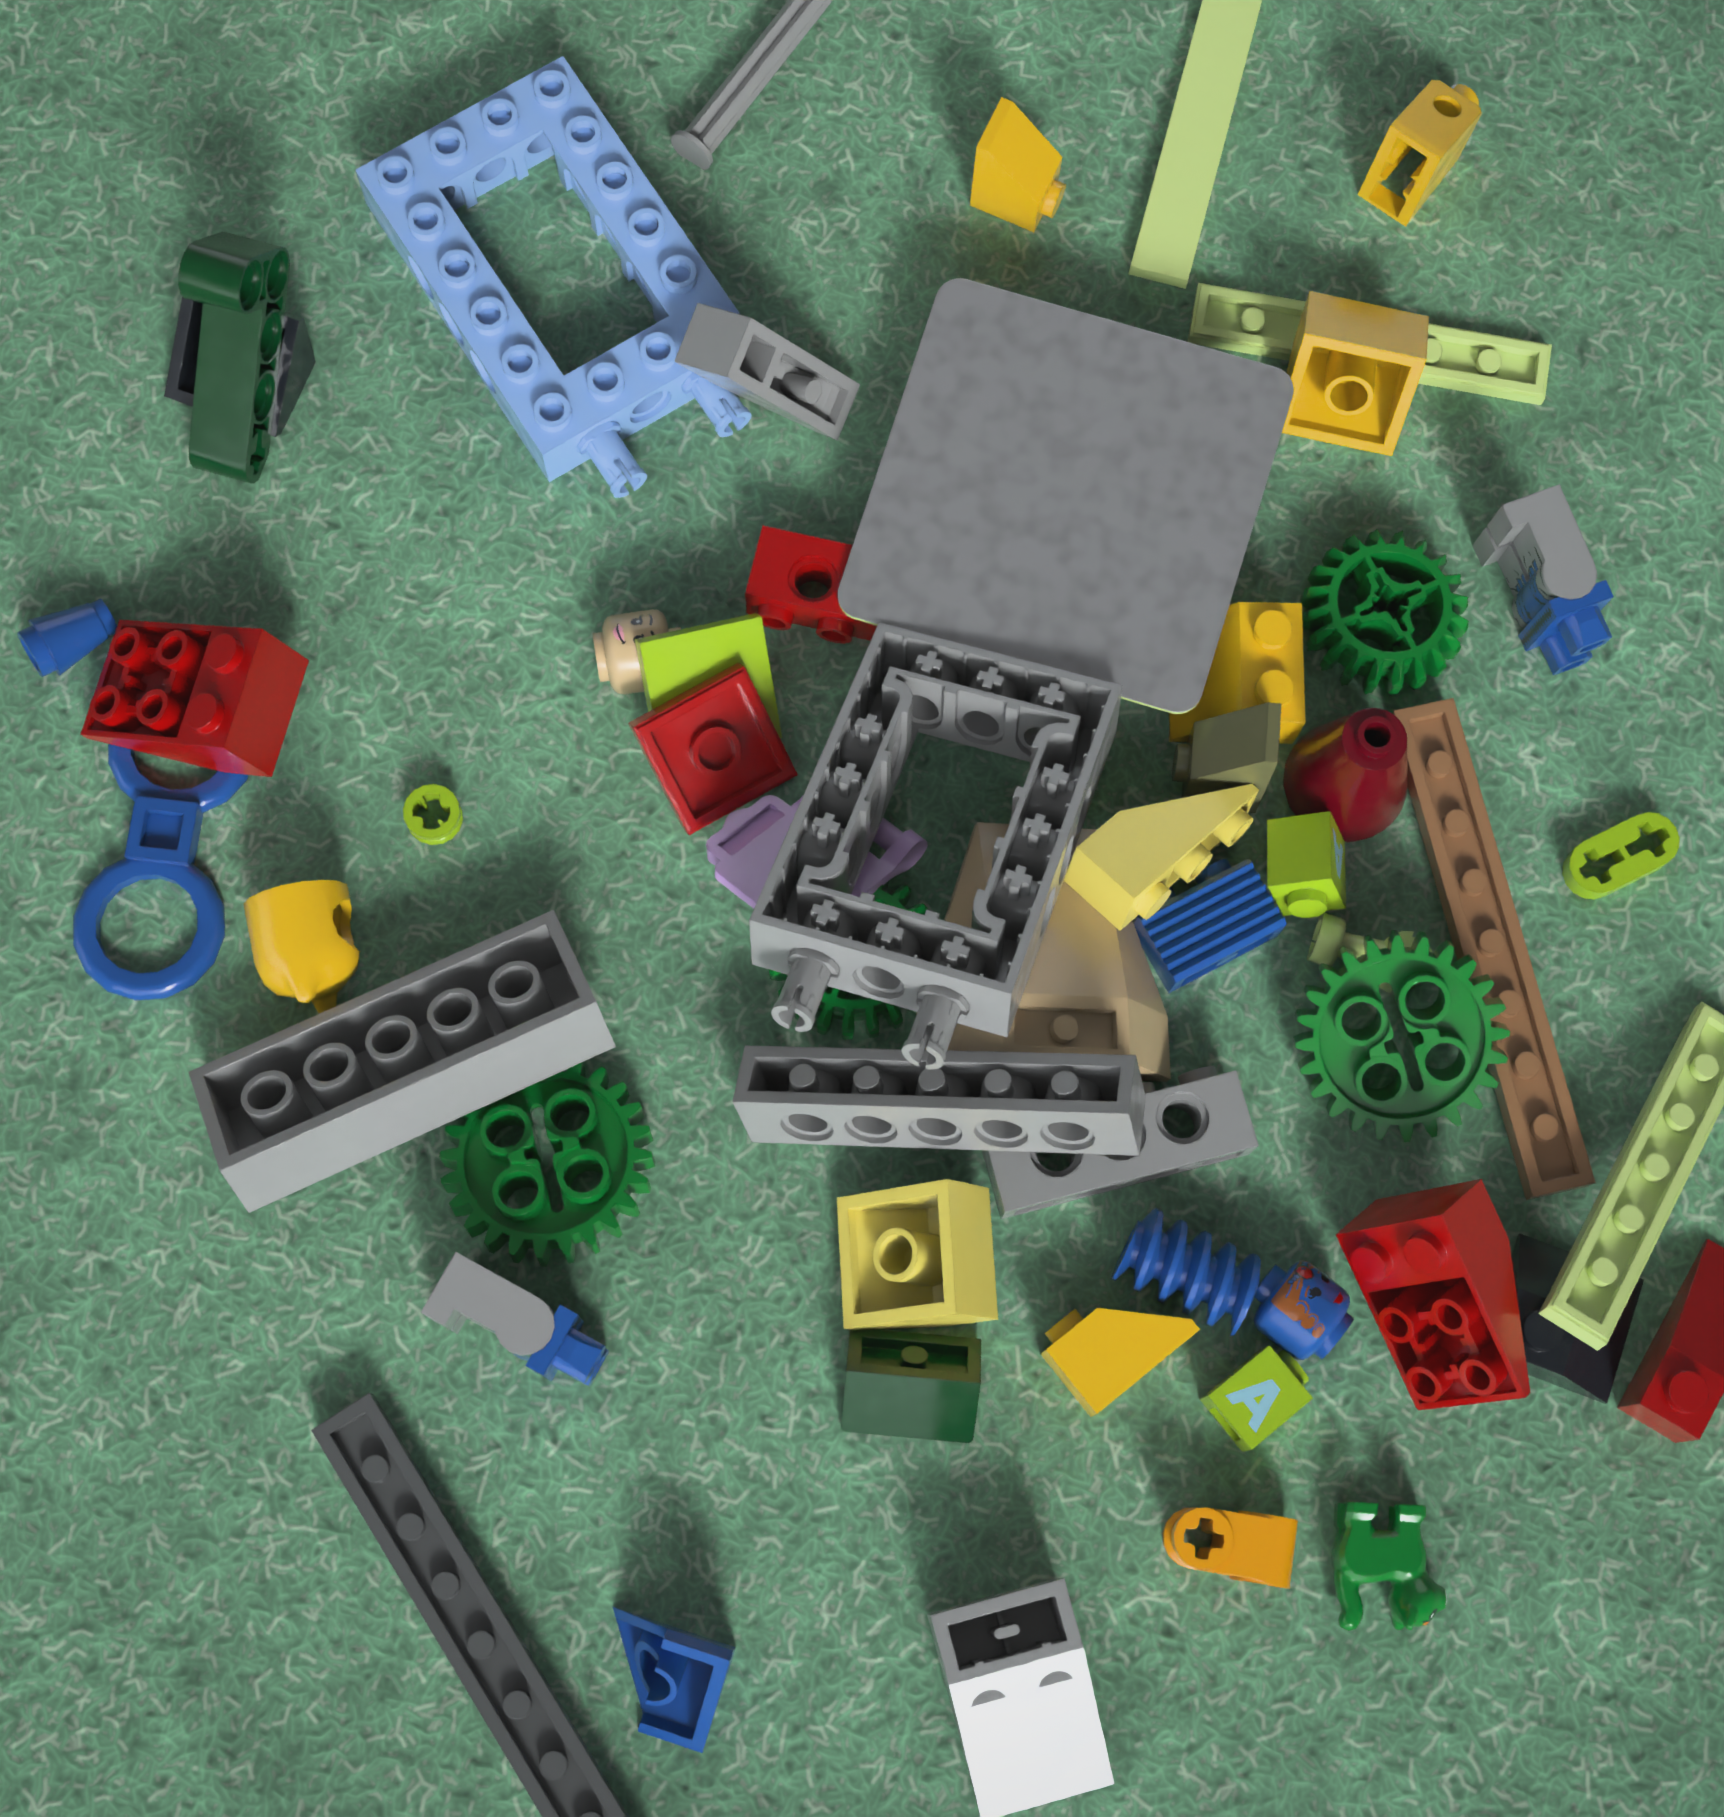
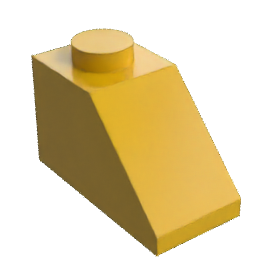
M1001 97L976 147L970 206L1034 233L1043 215L1050 218L1054 217L1063 198L1066 184L1058 181L1063 157L1015 103Z
M1096 1308L1083 1319L1079 1312L1074 1309L1044 1333L1052 1342V1345L1042 1352L1041 1356L1088 1415L1092 1417L1197 1333L1200 1328L1189 1318Z

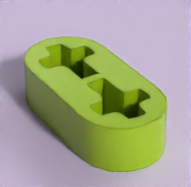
M1646 812L1627 819L1583 841L1567 855L1563 862L1562 871L1565 883L1574 894L1582 898L1598 899L1605 897L1658 871L1672 860L1679 849L1680 837L1678 831L1668 818L1659 813ZM1639 828H1641L1646 836L1655 833L1659 836L1662 843L1655 848L1657 857L1649 849L1633 856L1629 855L1626 847L1633 844L1641 836ZM1585 855L1592 862H1598L1611 855L1616 864L1612 865L1601 875L1602 884L1595 876L1585 879L1581 874L1580 868L1587 863Z

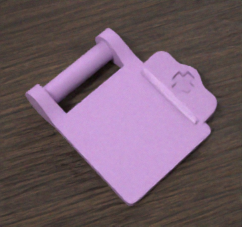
M773 795L764 796L748 808L731 812L727 816L722 829L707 840V858L711 864L715 865L714 875L716 880L753 909L802 797L790 806L779 797ZM882 818L873 841L886 850V852L880 859L871 852H868L851 895L860 897L862 892L873 894L882 884L884 885L891 878L909 870L924 854L928 846L927 841L913 830H907L903 833L885 818Z

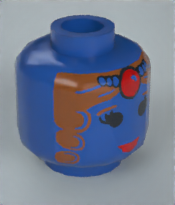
M1306 1260L1294 1263L1286 1272L1275 1264L1259 1283L1254 1296L1261 1303L1254 1315L1255 1327L1296 1360L1307 1359L1313 1354L1322 1360L1337 1344L1354 1320V1317L1347 1313L1350 1305L1348 1292Z

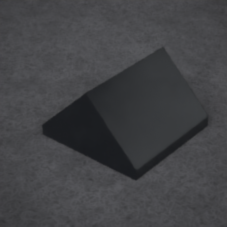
M182 296L164 397L193 407L203 303L189 300ZM287 312L284 315L271 435L274 437L282 433L316 362L304 318Z

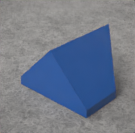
M613 1607L643 1713L638 1732L703 1753L736 1647Z

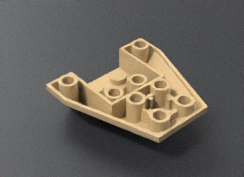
M977 822L975 824L944 921L971 928L974 897L977 889L985 890L992 871L993 849L997 837H1005L1009 824ZM1082 829L1076 847L1097 829ZM1063 881L1008 1037L957 1023L947 1050L1136 1055L1142 1081L1167 1082L1170 1080L1168 1016L1133 920L1119 931Z

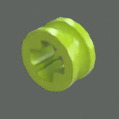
M437 784L423 785L413 790L406 798L403 807L404 821L412 836L420 842L429 845L444 844L453 839L460 831L463 822L462 809L454 793L446 787ZM439 800L443 811L450 813L449 818L445 823L438 819L440 827L427 829L423 818L416 816L420 807L428 810L427 802Z

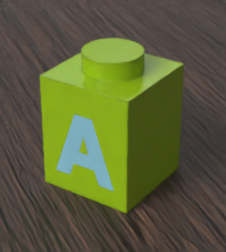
M1330 811L1267 820V887L1283 916L1294 915L1301 918H1313L1324 914L1326 911L1346 909L1345 841Z
M1268 1345L1259 1349L1199 1400L1238 1448L1245 1452L1254 1449L1310 1402L1313 1397L1303 1386L1309 1381V1378L1299 1363L1287 1351L1281 1350L1277 1354Z

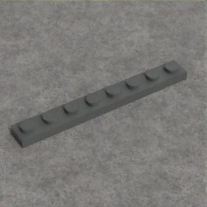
M366 1394L312 1429L311 1431L541 1816L629 1817L374 1394Z

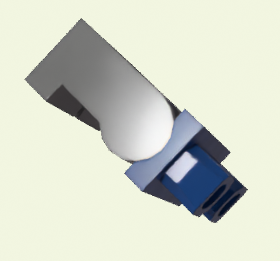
M1559 484L1503 504L1488 523V527L1482 531L1472 545L1482 567L1498 562L1514 596L1512 604L1514 618L1524 628L1518 635L1525 651L1540 647L1553 675L1586 664L1593 657L1591 650L1606 644L1612 638L1601 610L1614 597L1606 580L1596 583L1597 571L1594 560Z
M457 1252L453 1255L421 1311L422 1314L456 1334L459 1333L466 1319L473 1321L496 1334L503 1347L517 1358L528 1361L525 1366L550 1381L553 1380L557 1371L560 1370L590 1387L609 1353L605 1345L580 1332L584 1321L577 1313L562 1305H559L554 1313L539 1297Z

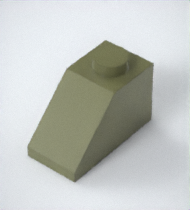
M1268 702L1194 722L1187 744H1177L1174 752L1172 781L1183 782L1181 798L1253 784L1259 789V792L1248 813H1256L1278 764L1281 704Z

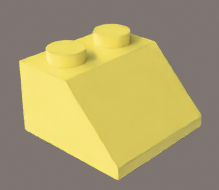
M943 1179L837 1197L844 1329L946 1327L998 1320L989 1188L951 1179Z

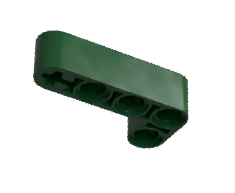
M219 232L193 241L183 254L178 273L180 294L183 298L203 303L189 439V460L193 468L247 483H255L260 478L269 455L290 270L289 253L285 247L227 232Z

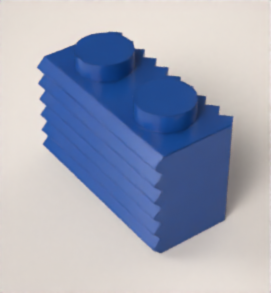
M1227 859L1217 861L1206 867L1195 878L1198 885L1176 895L1173 888L1170 887L1171 894L1169 898L1149 919L1145 920L1140 915L1137 916L1133 924L1142 948L1168 994L1276 938L1287 925L1285 917L1274 903L1272 895L1267 891L1266 884L1261 881L1260 875L1254 869L1251 860L1246 859L1231 867Z

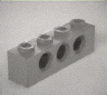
M1215 1066L1198 1068L1179 1075L1180 1085L1158 1091L1155 1090L1153 1082L1143 1083L1146 1103L1139 1156L1069 1153L1070 1166L1062 1171H1051L1040 1164L1036 1152L982 1150L1000 1218L1013 1217L1249 1155L1259 1144L1237 1071L1218 1075ZM1172 1108L1185 1111L1193 1121V1135L1188 1138H1177L1169 1134L1163 1125V1112Z

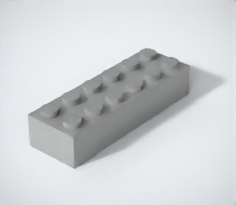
M552 910L188 1073L219 1170L248 1213L616 1046L557 915Z

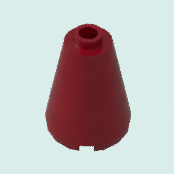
M1366 708L1318 726L1306 733L1293 746L1285 763L1283 787L1289 808L1296 816L1330 811L1344 841L1348 843L1372 838L1385 830L1398 817L1407 796V733L1402 722L1387 710Z

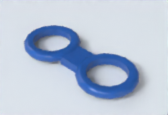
M108 744V764L120 790L134 801V807L125 849V858L105 867L82 893L73 915V946L85 972L107 992L135 1001L168 998L195 985L215 963L225 938L224 904L213 881L194 864L203 814L226 803L247 781L249 775L217 771L209 780L193 788L171 790L151 783L141 774L135 761V750ZM162 879L178 884L190 894L197 909V932L190 949L177 963L158 972L135 973L119 968L108 958L101 943L100 921L107 904L121 889L139 880Z

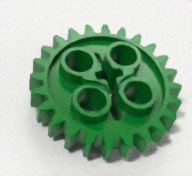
M1391 930L1388 947L1383 949L1378 948L1370 935H1365V954L1358 958L1345 946L1339 948L1345 966L1338 971L1330 965L1321 963L1319 969L1327 982L1326 986L1321 988L1315 985H1305L1304 987L1305 995L1311 1002L1316 1004L1315 1009L1303 1008L1297 1009L1295 1012L1296 1020L1304 1026L1311 1028V1031L1293 1036V1042L1297 1049L1313 1051V1053L1305 1056L1298 1062L1301 1074L1320 1073L1309 1085L1313 1098L1332 1092L1326 1107L1328 1114L1333 1118L1349 1108V1126L1354 1132L1358 1131L1368 1119L1372 1120L1377 1140H1383L1390 1124L1398 1125L1404 1142H1410L1413 1126L1419 1123L1424 1125L1432 1138L1436 1137L1438 1131L1436 1118L1443 1115L1457 1127L1462 1125L1457 1106L1464 1102L1480 1110L1483 1104L1474 1089L1478 1084L1491 1088H1497L1499 1084L1495 1076L1486 1069L1487 1065L1507 1063L1508 1060L1505 1052L1492 1045V1041L1509 1037L1510 1030L1506 1024L1490 1021L1491 1018L1499 1015L1506 1009L1505 1004L1500 998L1482 999L1495 985L1490 976L1485 974L1469 980L1477 965L1475 959L1468 954L1454 964L1451 963L1454 955V946L1448 940L1443 941L1434 953L1429 952L1428 937L1425 932L1421 931L1414 938L1411 948L1404 947V943L1397 930ZM1385 982L1391 985L1399 1015L1409 1031L1407 1040L1422 1079V1086L1418 1089H1413L1410 1086L1402 1057L1392 1040L1394 1032L1379 993L1380 984ZM1419 982L1436 984L1439 993L1436 1001L1431 1006L1417 1010L1406 1005L1405 998L1407 992L1413 985ZM1365 1002L1376 1008L1374 1020L1363 1029H1351L1342 1023L1343 1013L1354 1003ZM1450 1043L1458 1047L1457 1059L1447 1068L1434 1069L1426 1065L1427 1053L1437 1044ZM1386 1063L1396 1068L1393 1081L1384 1088L1373 1089L1362 1083L1364 1073L1374 1064Z
M581 1062L568 1068L567 1072H559L462 1116L466 1122L465 1126L449 1125L445 1127L444 1131L447 1137L458 1147L446 1149L439 1153L444 1166L455 1170L440 1178L441 1183L447 1193H459L449 1202V1205L456 1217L469 1215L463 1225L467 1233L473 1238L487 1231L484 1244L489 1252L494 1254L508 1241L509 1255L514 1263L519 1264L525 1257L528 1249L532 1248L540 1266L546 1267L550 1260L552 1249L560 1248L565 1259L570 1264L574 1263L575 1244L583 1241L592 1252L597 1254L600 1252L597 1233L604 1229L617 1238L623 1235L616 1219L619 1213L632 1217L639 1216L638 1205L630 1195L631 1193L644 1194L651 1191L648 1178L637 1171L655 1167L653 1153L642 1149V1147L653 1141L649 1126L637 1125L645 1117L641 1104L634 1102L625 1105L630 1096L626 1084L620 1082L607 1090L609 1077L604 1067L598 1068L587 1079L585 1078L584 1064ZM537 1107L544 1110L547 1136L555 1152L553 1164L564 1202V1209L558 1213L552 1210L549 1183L540 1165L543 1157L532 1118V1111ZM571 1110H582L589 1114L587 1122L575 1131H563L557 1128L559 1119ZM514 1125L525 1129L522 1139L517 1144L503 1148L494 1145L495 1137L501 1129ZM585 1171H595L603 1175L600 1184L591 1191L577 1192L571 1189L573 1180ZM522 1187H531L538 1190L535 1200L529 1206L522 1209L507 1207L508 1199L514 1191Z

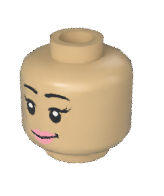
M654 609L607 617L603 622L602 632L593 633L600 682L610 681L611 687L618 694L644 692L635 639L680 630L681 627L668 629L664 614Z

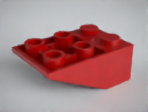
M119 619L80 735L87 739L224 773L272 777L309 660L262 628Z
M1482 1179L1376 1199L1335 1234L1418 1411L1526 1398L1531 1393L1510 1242Z

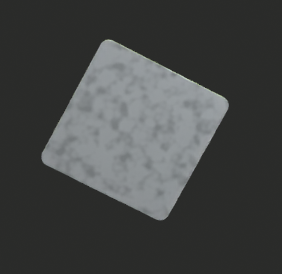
M963 278L947 281L939 288L838 588L840 608L847 616L875 626L880 622L1123 685L1121 699L1172 714L1189 712L1199 703L1206 684L1293 398L1294 386L1291 378L1282 369L993 286Z

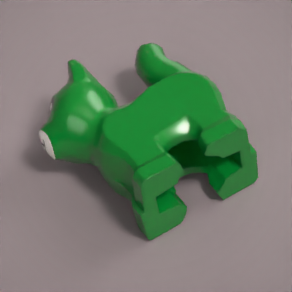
M1346 1502L1335 1504L1334 1526L1337 1533L1331 1552V1563L1334 1569L1335 1592L1341 1605V1612L1338 1618L1340 1627L1351 1631L1355 1630L1361 1623L1363 1604L1359 1594L1360 1585L1384 1581L1391 1583L1388 1604L1394 1628L1402 1630L1405 1627L1408 1630H1412L1413 1626L1428 1625L1437 1612L1446 1608L1447 1594L1443 1587L1434 1582L1426 1570L1427 1555L1420 1530V1524L1426 1517V1506L1405 1504L1389 1506L1387 1530H1378L1372 1526L1371 1521L1377 1516L1379 1503Z

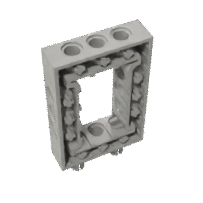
M879 622L749 919L752 965L788 975L780 996L772 1008L771 1015L773 1019L781 1026L789 1029L796 1013L800 1017L795 1026V1031L807 1032L811 1030L827 986L913 1010L918 1013L908 1039L902 1047V1055L907 1061L919 1067L926 1049L930 1054L925 1069L929 1070L939 1069L943 1066L946 1059L945 1054L957 1023L1008 1037L1116 735L1123 685ZM918 732L1030 762V770L1024 786H1016L1013 794L1011 821L1005 837H997L993 849L992 871L985 890L977 889L974 897L971 928L940 920V913L926 910L925 915L876 902L875 895L862 892L860 897L851 895Z

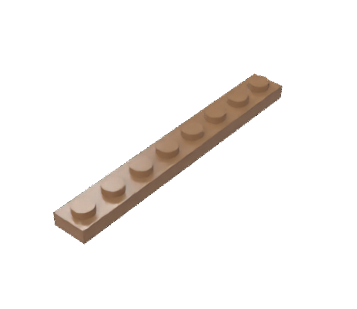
M1454 698L1394 710L1392 714L1402 722L1407 733L1408 789L1457 960L1470 954L1477 962V965L1469 980L1488 974L1495 985L1482 999L1500 998L1506 1007L1502 1013L1491 1018L1490 1021L1506 1024L1510 1030L1509 1037L1492 1041V1045L1505 1052L1508 1060L1507 1063L1488 1064V1069L1499 1083L1494 1090L1525 1198L1530 1200L1588 1187L1596 1182Z

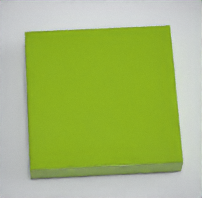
M753 613L635 639L648 712L739 662L745 667L779 737L782 738L762 616Z

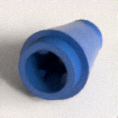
M98 599L90 604L85 603L29 619V627L17 632V635L27 656L41 677L54 671L60 676L105 642L109 636L115 634L117 624L103 600Z

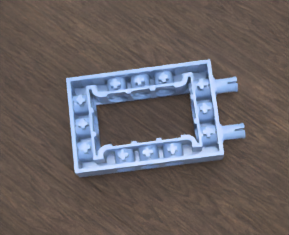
M564 56L355 170L367 206L549 482L591 458L609 485L610 491L615 498L629 495L628 490L624 486L627 481L632 489L636 491L646 481L647 474L643 468H640L622 440L694 398L714 425L719 437L724 438L733 435V431L728 425L730 422L739 431L751 419L750 411L744 407L736 394L709 382L674 362L697 303L737 314L740 313ZM555 155L557 172L561 183L567 191L573 188L590 214L593 230L597 236L604 234L621 259L624 276L628 281L633 279L636 281L652 305L653 317L656 321L654 325L566 375L562 374L454 211L463 205L469 209L478 204L477 197L515 176L518 181L529 175L528 169Z

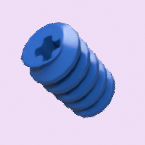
M1158 1208L1153 1209L1142 1221L1138 1220L1119 1256L1111 1279L1116 1281L1129 1267L1135 1269L1133 1290L1140 1293L1153 1279L1159 1281L1158 1302L1164 1304L1179 1290L1183 1292V1314L1189 1315L1201 1302L1208 1304L1206 1324L1213 1327L1225 1313L1232 1315L1230 1336H1234L1248 1313L1259 1285L1260 1257L1256 1254H1249L1238 1266H1235L1237 1249L1234 1244L1227 1242L1214 1255H1211V1233L1202 1231L1188 1244L1187 1222L1181 1219L1177 1220L1166 1232H1163V1211Z

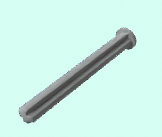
M788 0L686 130H678L671 137V143L675 151L701 169L707 170L713 163L712 153L833 0Z

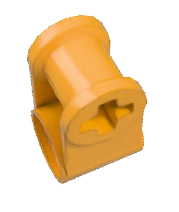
M1208 1507L1183 1508L1173 1513L1166 1521L1162 1533L1163 1546L1168 1556L1176 1564L1188 1569L1229 1575V1579L1290 1589L1298 1520L1238 1510L1237 1513ZM1201 1520V1530L1207 1534H1212V1543L1210 1547L1199 1548L1196 1558L1195 1546L1184 1542V1533L1186 1529H1197Z

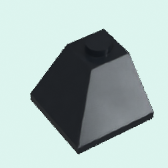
M1519 1233L1511 1257L1528 1375L1607 1404L1644 1279L1639 1278L1608 1343L1597 1351L1538 1314L1569 1251Z

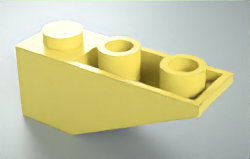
M1253 784L1121 810L1076 847L1064 882L1119 931L1138 915L1147 920L1169 898L1171 894L1169 888L1180 878L1189 883L1204 870L1213 856L1211 851L1221 842L1230 847L1244 835L1253 822V818L1248 812L1259 789Z

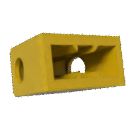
M1431 80L1390 125L1357 195L1406 227L1459 159L1482 115L1476 93L1463 84H1455L1449 87L1440 80ZM1414 148L1426 156V158L1410 176L1413 178L1412 181L1402 191L1406 199L1404 200L1381 183L1388 178L1408 152Z

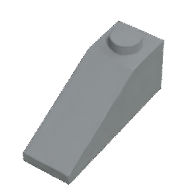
M697 303L674 361L721 388L837 441L860 386L856 381L753 318Z

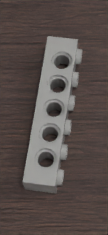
M745 1045L732 1101L751 1142L1139 1156L1146 1096L1136 1055L947 1050L943 1066L939 1069L929 1070L925 1069L930 1054L926 1050L918 1067L905 1059L902 1055V1049Z

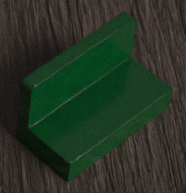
M880 1329L850 1330L841 1429L852 1433L960 1443L972 1442L981 1385V1339Z

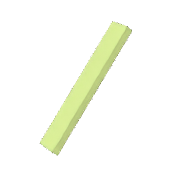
M1202 0L1130 265L1129 275L1186 289L1262 0Z
M1198 283L1188 342L1289 361L1293 341L1306 301ZM1429 323L1427 360L1418 384L1541 405L1546 396L1552 345Z
M1701 1001L1694 1008L1683 1027L1538 1313L1597 1351L1608 1343L1724 1106V1015Z

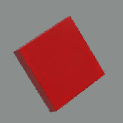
M739 662L628 723L675 815L688 835L695 833L798 775L745 667Z

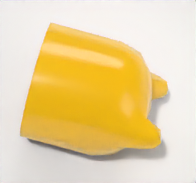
M337 880L300 881L273 887L249 897L243 905L254 964L263 984L276 995L296 998L301 1003H309L311 1001L319 1014L336 1007L338 992L357 971L360 951L355 947L351 934L352 905L347 884Z

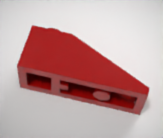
M1706 1239L1617 1406L1621 1411L1675 1443L1700 1440L1724 1393V1248L1710 1239Z

